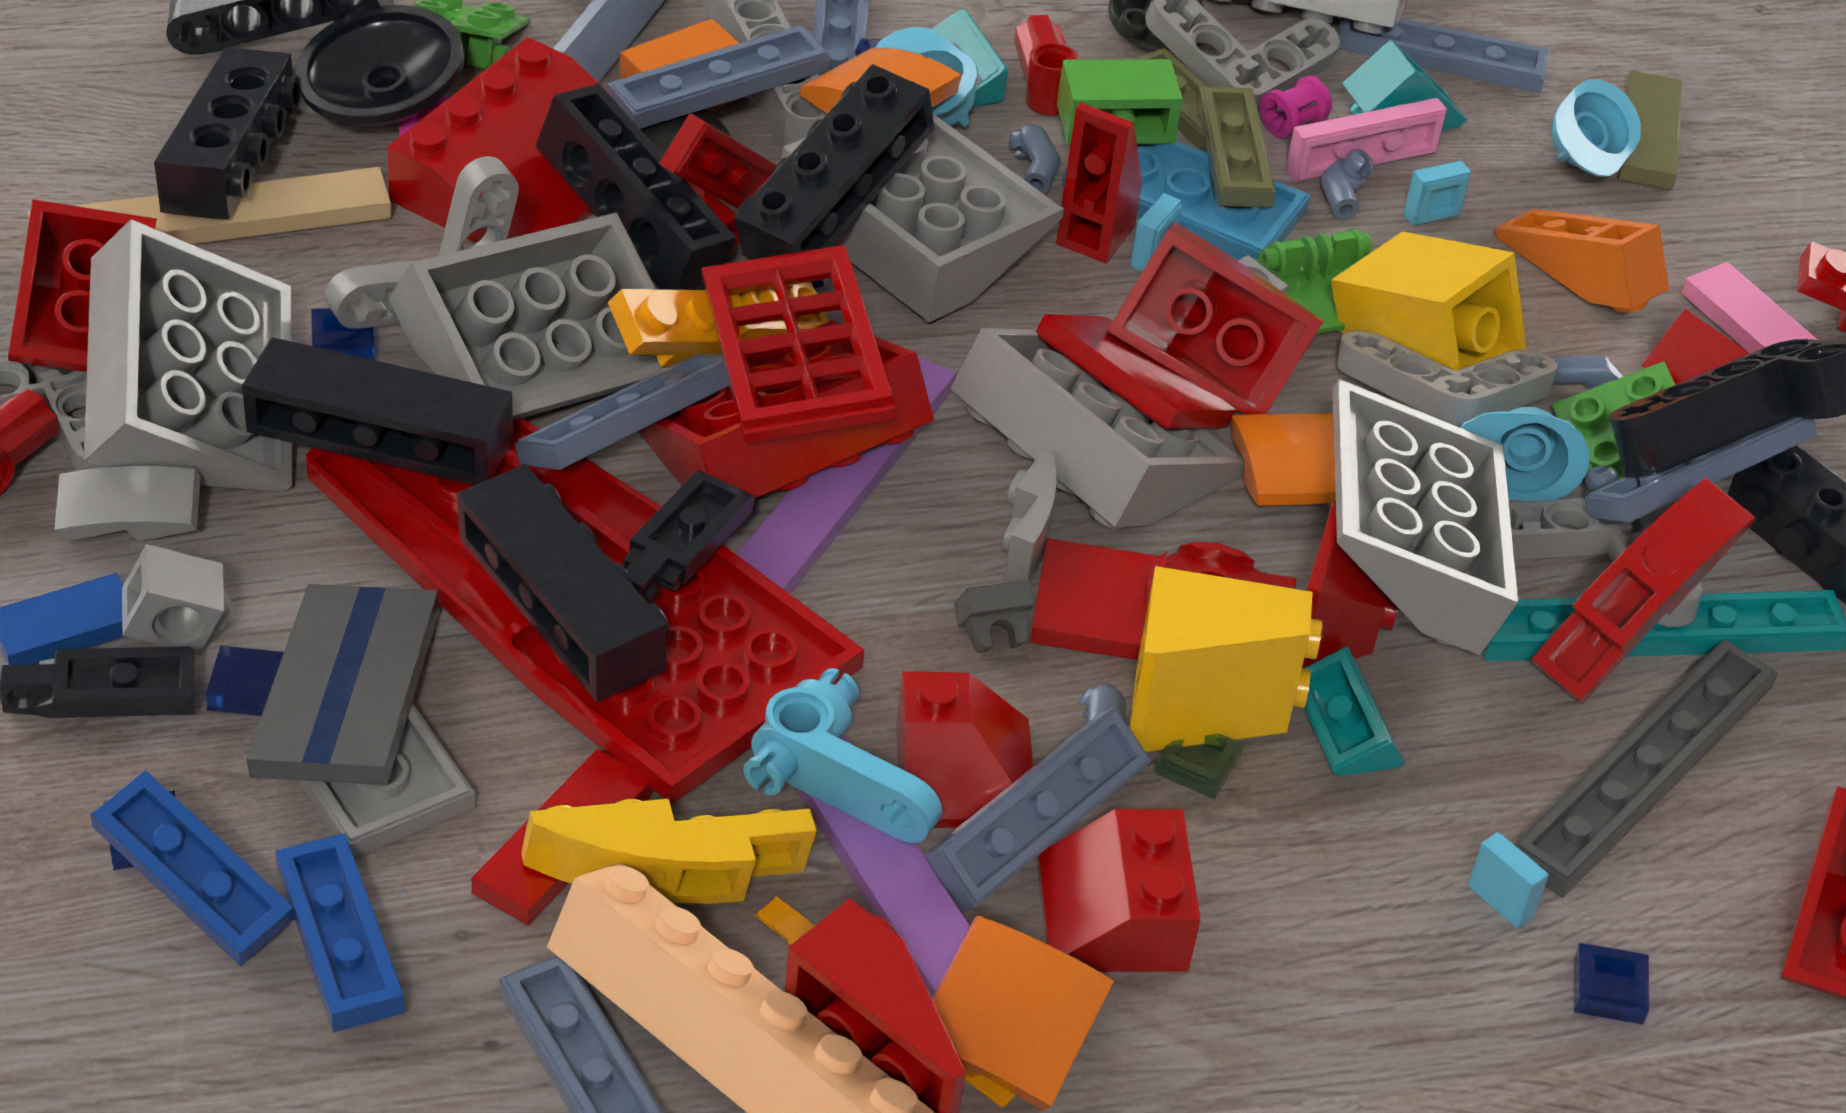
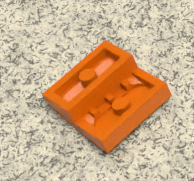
M871 48L805 83L800 87L799 96L825 113H828L840 100L845 88L850 83L856 82L871 64H874L928 88L931 106L933 107L958 93L962 75L942 63L914 52L892 48Z
M1333 413L1232 415L1230 438L1244 458L1243 484L1257 506L1332 504L1333 501H1336Z
M978 915L973 919L932 1001L965 1068V1075L973 1078L981 1074L1043 1111L1052 1107L1114 980L1044 942Z

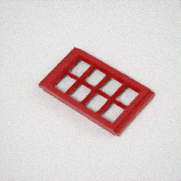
M844 245L701 268L705 292L745 444L897 418L892 390L848 252ZM831 278L835 291L790 298L787 285ZM775 287L778 298L776 301L739 307L732 306L731 294ZM836 310L842 311L845 321L843 324L799 330L796 317ZM784 319L787 333L745 340L741 339L738 326ZM852 343L855 353L853 357L809 364L805 349ZM793 352L797 366L750 373L747 359ZM858 375L862 376L866 390L819 398L815 385L816 382ZM803 385L807 400L759 407L756 392Z

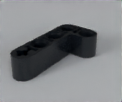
M170 0L166 35L169 43L178 51L190 55L204 54L224 49L225 47H232L332 21L335 22L358 11L394 5V0Z
M1793 339L1778 342L1613 411L1609 418L1624 476L1644 477L1661 473L1792 416L1828 419L1846 415V343L1814 339Z

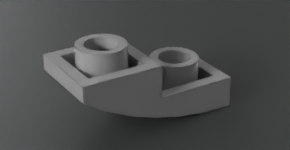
M1044 450L1028 471L1020 469L1017 472L1007 494V503L1013 505L1011 522L1002 541V550L1008 552L1005 579L1011 582L1030 580L1031 582L1044 557L1057 485V469L1054 454Z
M117 466L59 474L54 530L67 542L126 530L138 542L196 531L201 475L193 468L173 466Z

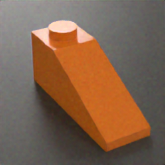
M1532 208L1495 227L1498 240L1588 303L1612 306L1613 310L1619 313L1635 312L1645 308L1648 300L1669 289L1660 225Z

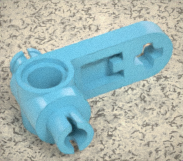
M830 668L822 673L819 681L812 679L803 680L796 687L782 690L769 700L766 707L765 722L752 737L751 746L754 756L749 758L743 766L744 776L754 789L758 791L763 783L771 778L772 780L764 788V794L775 796L787 783L895 839L907 843L923 841L941 819V802L933 789L923 780L840 739L852 724L850 706L858 700L860 695L856 682L848 674L844 673L838 683L832 685L839 676V670Z

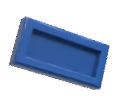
M113 573L0 607V651L6 664L35 665L40 661L55 658V649H87L125 637L122 636L123 584L118 574Z

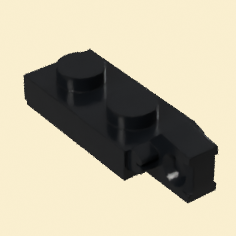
M697 470L630 539V549L623 560V567L628 572L636 591L650 604L658 599L663 587L674 592L680 588L681 583L685 585L753 512L754 495L701 470Z
M191 646L55 649V658L40 661L37 665H2L0 678L3 713L37 715L48 718L53 716L54 718L194 715L195 649H191Z

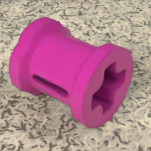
M1308 75L1298 79L1295 87L1284 92L1276 89L1265 93L1260 100V116L1267 130L1273 136L1282 139L1293 135L1294 127L1307 122L1316 123L1327 120L1332 110V98L1328 88L1318 77ZM1313 101H1316V105H1315V106H1313V104H1310V103L1313 102ZM1278 107L1282 111L1276 112V108Z

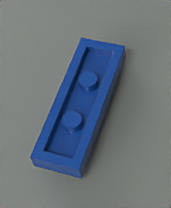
M144 770L90 814L92 827L240 966L294 920V907L148 771Z
M345 833L275 850L277 870L287 900L294 907V920L332 1031L337 1032L405 1013L404 994Z

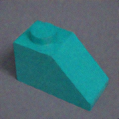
M1392 39L1342 83L1355 100L1349 106L1354 115L1438 98L1447 108L1442 130L1458 128L1468 120L1446 91Z

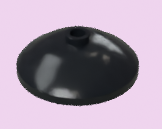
M406 5L381 6L378 9L370 8L369 10L358 11L336 20L309 41L296 65V76L300 78L297 84L306 104L325 118L354 126L392 124L414 117L429 109L453 87L463 69L464 48L460 35L454 25L436 12Z

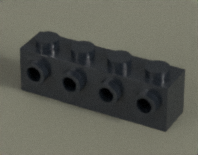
M871 64L856 82L850 83L845 88L840 100L825 117L817 120L811 126L806 138L788 157L778 162L772 175L753 196L747 197L742 202L737 214L734 216L742 255L753 260L832 247L935 129L929 89Z
M271 337L242 384L246 432L468 484L477 485L493 478L513 440L512 391Z
M1798 445L1735 473L1727 495L1755 517L1756 520L1749 529L1826 590H1834L1836 597L1846 605V482Z
M524 464L457 493L461 542L596 703L666 671V640L670 638V628L664 613L655 603L648 604L633 587L632 580L626 569L619 562L612 563L598 547L591 529L585 523H577L564 508L558 492L551 484L547 483L544 485L530 468Z

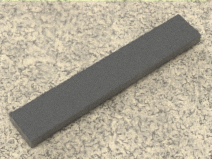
M1724 639L1514 843L1517 848L1549 874L1545 887L1561 898H1564L1772 689L1778 672Z

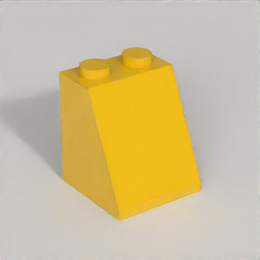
M1402 231L1331 279L1337 319L1345 325L1344 330H1339L1343 334L1350 331L1377 333L1455 371L1509 351L1527 350L1514 252Z
M1155 566L1138 655L1129 728L1145 752L1287 733L1293 707L1305 708L1311 670L1302 668L1304 658L1316 660L1320 645L1322 620L1311 619L1313 592Z

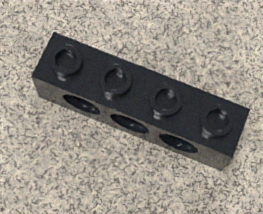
M231 47L224 48L154 161L161 213L230 219L240 199L246 198L249 195L252 178L258 168H263L266 165L269 149L275 138L280 139L282 137L285 121L291 110H297L300 104L301 93L297 84L300 78L293 76L291 53Z
M599 83L554 95L536 143L537 149L597 217L613 213L618 214L648 275L660 290H705L701 268L726 263L736 240L734 234L685 179L659 164L663 157L662 153Z

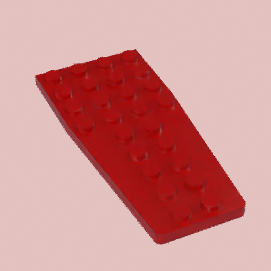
M523 418L513 420V440L494 477L522 465L519 462L515 443L519 442V439L540 430ZM312 448L306 454L307 477L327 498L424 590H438L439 604L535 696L610 756L631 768L649 783L651 789L664 799H669L671 805L752 747V737L764 724L767 704L775 694L788 688H794L803 680L812 679L819 681L822 673L830 668L839 670V676L832 685L837 684L844 673L851 677L863 668L864 649L726 546L721 545L685 585L681 583L680 588L674 592L663 587L658 599L654 602L664 613L670 628V638L666 640V671L596 703L461 542L457 493L475 485L317 448ZM586 458L561 470L527 465L544 485L548 483L556 489L564 508L577 523H585L591 529L598 547L612 563L619 562L622 566L624 565L623 560L630 549V539L662 507Z

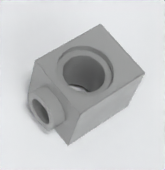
M146 544L122 587V636L166 647L191 646V649H195V654H200L213 630L221 631L229 616L231 595L228 592H224L223 563Z

